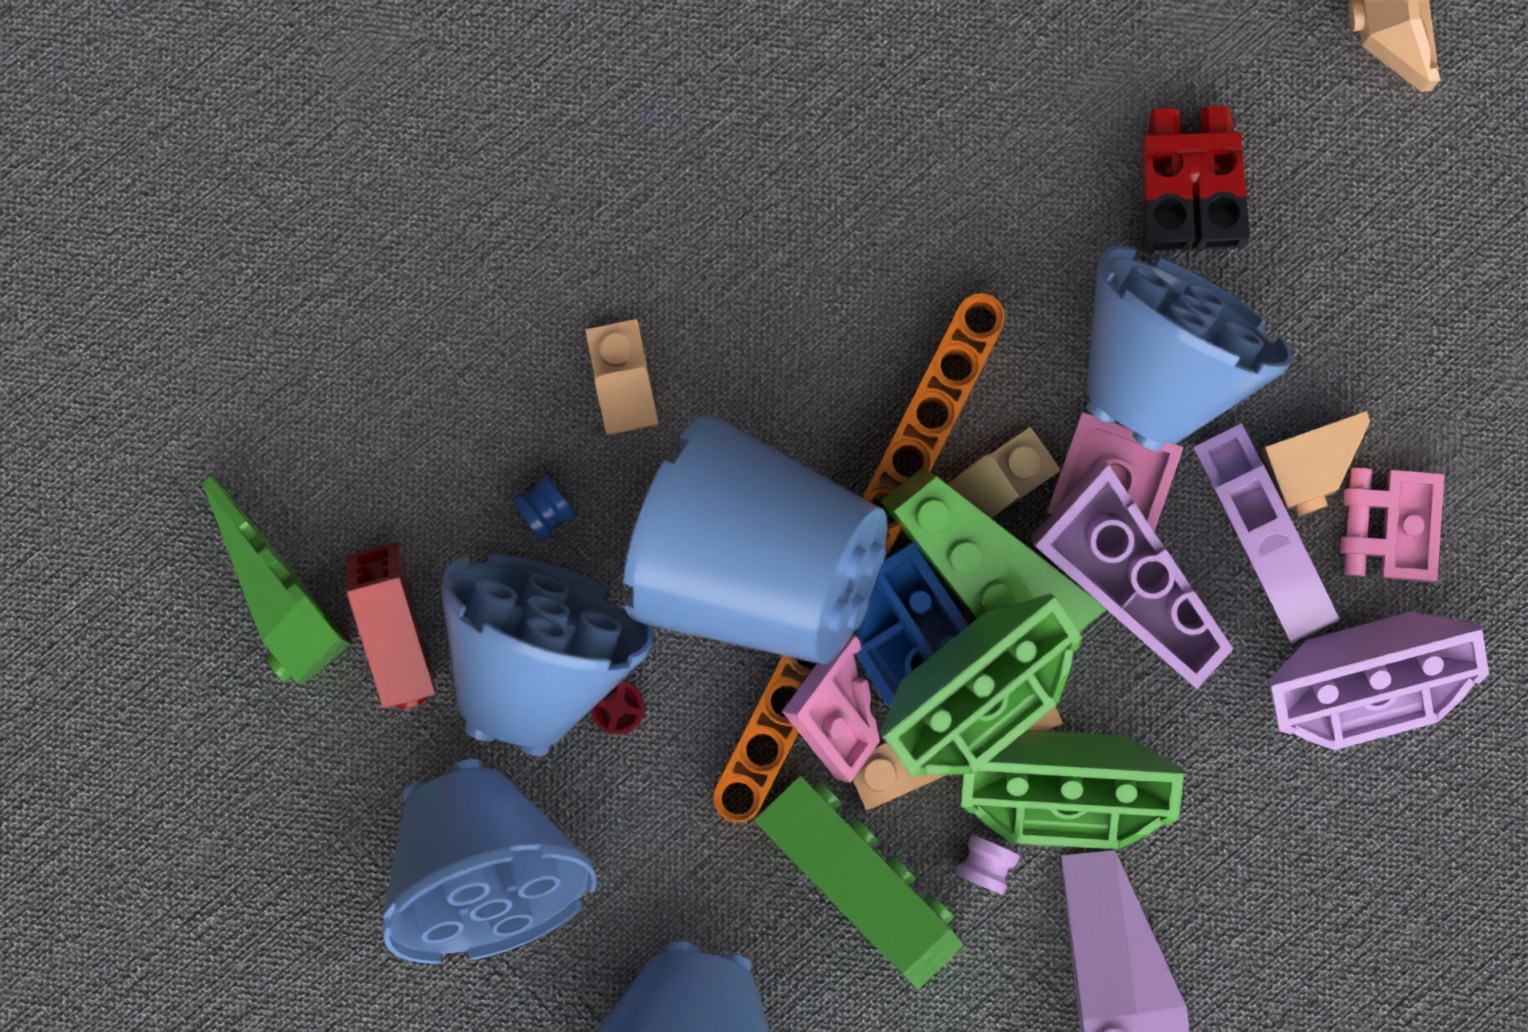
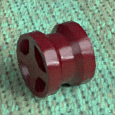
M621 681L590 712L593 721L603 731L612 735H625L633 732L641 724L645 716V703L642 695L633 685Z

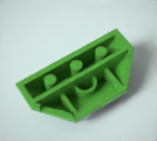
M1052 594L985 612L900 681L880 734L911 776H925V774H974L1058 705L1070 672L1074 651L1078 650L1082 636L1057 598Z
M1026 730L974 774H963L961 807L970 814L974 813L983 823L1010 843L1119 850L1149 835L1163 824L1167 826L1179 820L1184 769L1124 735Z

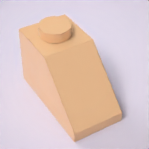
M1367 411L1269 445L1259 452L1262 463L1286 510L1295 508L1297 516L1300 517L1328 506L1325 497L1339 489L1370 423Z

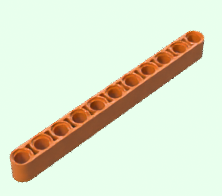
M985 293L973 294L965 298L959 306L862 497L865 500L872 502L878 497H886L910 478L900 475L893 467L892 459L901 450L909 449L918 453L922 459L923 468L931 472L1002 331L1005 321L1004 309L1001 303L992 295ZM973 308L986 309L994 318V327L986 333L979 334L973 332L965 323L967 312ZM950 355L962 356L968 361L971 373L961 381L949 380L941 371V362ZM927 402L938 403L944 408L947 421L939 428H926L917 419L916 411ZM896 521L887 524L884 561L887 559L902 530ZM782 655L715 788L713 796L714 806L719 815L727 821L742 823L756 816L799 734L787 717L779 716L771 707L772 696L777 690L790 687L798 691L813 669L802 667L796 658ZM759 735L770 736L778 745L777 758L766 766L755 765L747 756L748 743ZM734 783L746 784L753 792V805L749 811L743 814L736 815L730 813L723 805V793L728 786Z

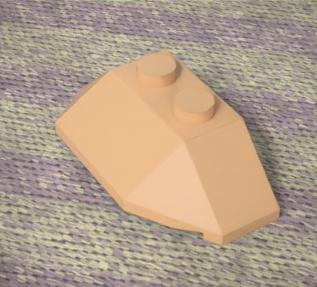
M1429 0L1349 1L1350 26L1353 32L1360 31L1362 47L1419 91H1432L1440 81Z

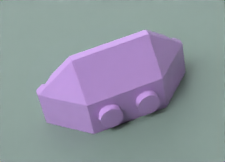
M1408 612L1307 639L1269 679L1277 726L1281 732L1290 735L1293 733L1307 741L1337 750L1437 723L1467 695L1475 683L1480 684L1489 675L1483 631L1477 623Z

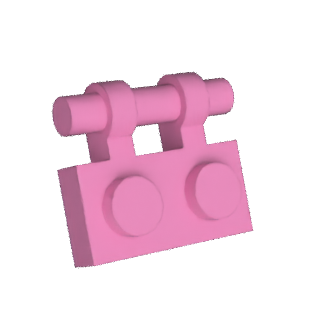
M1351 468L1350 489H1344L1343 506L1348 507L1346 537H1341L1340 554L1345 555V576L1365 577L1366 557L1376 556L1382 557L1380 578L1433 583L1438 581L1445 474L1390 470L1387 474L1386 491L1371 490L1372 469ZM1370 508L1385 509L1383 539L1368 538Z

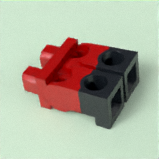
M1228 106L1201 108L1199 111L1200 133L1181 134L1179 109L1159 108L1151 110L1147 135L1144 137L1140 147L1143 198L1142 252L1190 250L1195 241V233L1196 250L1244 248L1249 241L1250 229L1244 163L1241 150L1242 132H1234V125ZM1193 194H1195L1196 202V229L1194 227Z

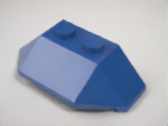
M911 543L883 561L868 600L865 617L859 628L855 630V635L860 640L861 650L856 652L854 656L889 708L900 681L969 626L914 543Z

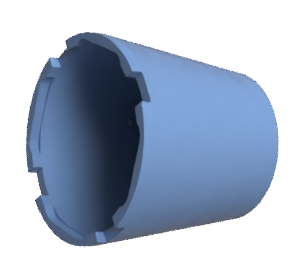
M705 415L696 419L680 435V444L685 447L675 463L664 460L661 464L636 522L624 573V584L633 587V597H629L625 603L628 616L645 625L819 664L831 662L841 652L854 630L859 628L865 617L868 600L886 552L887 518L884 510L720 418Z

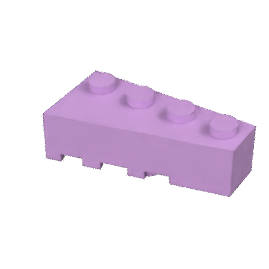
M1102 457L1030 538L1042 553L1198 689L1229 655L1233 647L1109 464Z

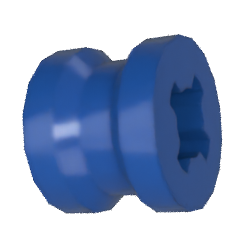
M543 474L536 480L535 488L527 494L518 493L511 498V501L542 542L551 536L552 528L559 522H570L577 516L546 474Z

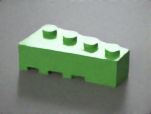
M924 468L919 469L880 501L973 621L985 612L1052 594L1057 598L1079 632L1107 610L1079 586L937 476Z
M799 776L754 822L904 977L919 990L964 946L947 925L954 916L932 894L923 901L909 887L916 880L912 873L895 856L886 863L872 849L879 840L859 819L856 818L848 824L835 811L842 802L820 780L811 787Z

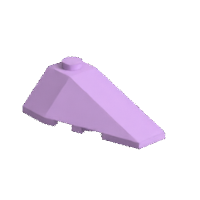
M1108 850L1061 855L1080 1032H1189L1187 1006L1116 851Z

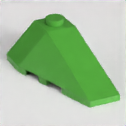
M209 476L202 484L261 640L271 652L264 659L284 683L292 677L296 683L304 685L348 649L352 643L220 482Z

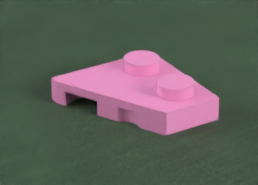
M851 635L844 648L831 662L827 664L817 663L782 711L834 778L848 783L853 780L880 742L876 719L872 716L870 710L871 694L868 680L859 678L857 674L854 654L861 650V645L856 635Z

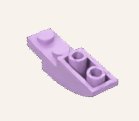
M1242 423L1194 446V450L1290 643L1340 620L1299 534Z

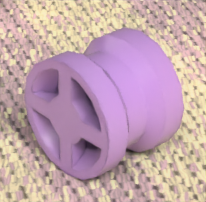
M971 834L967 843L970 851L965 862L958 864L954 874L1000 895H1004L1008 886L1005 877L1009 868L1017 865L1020 855Z

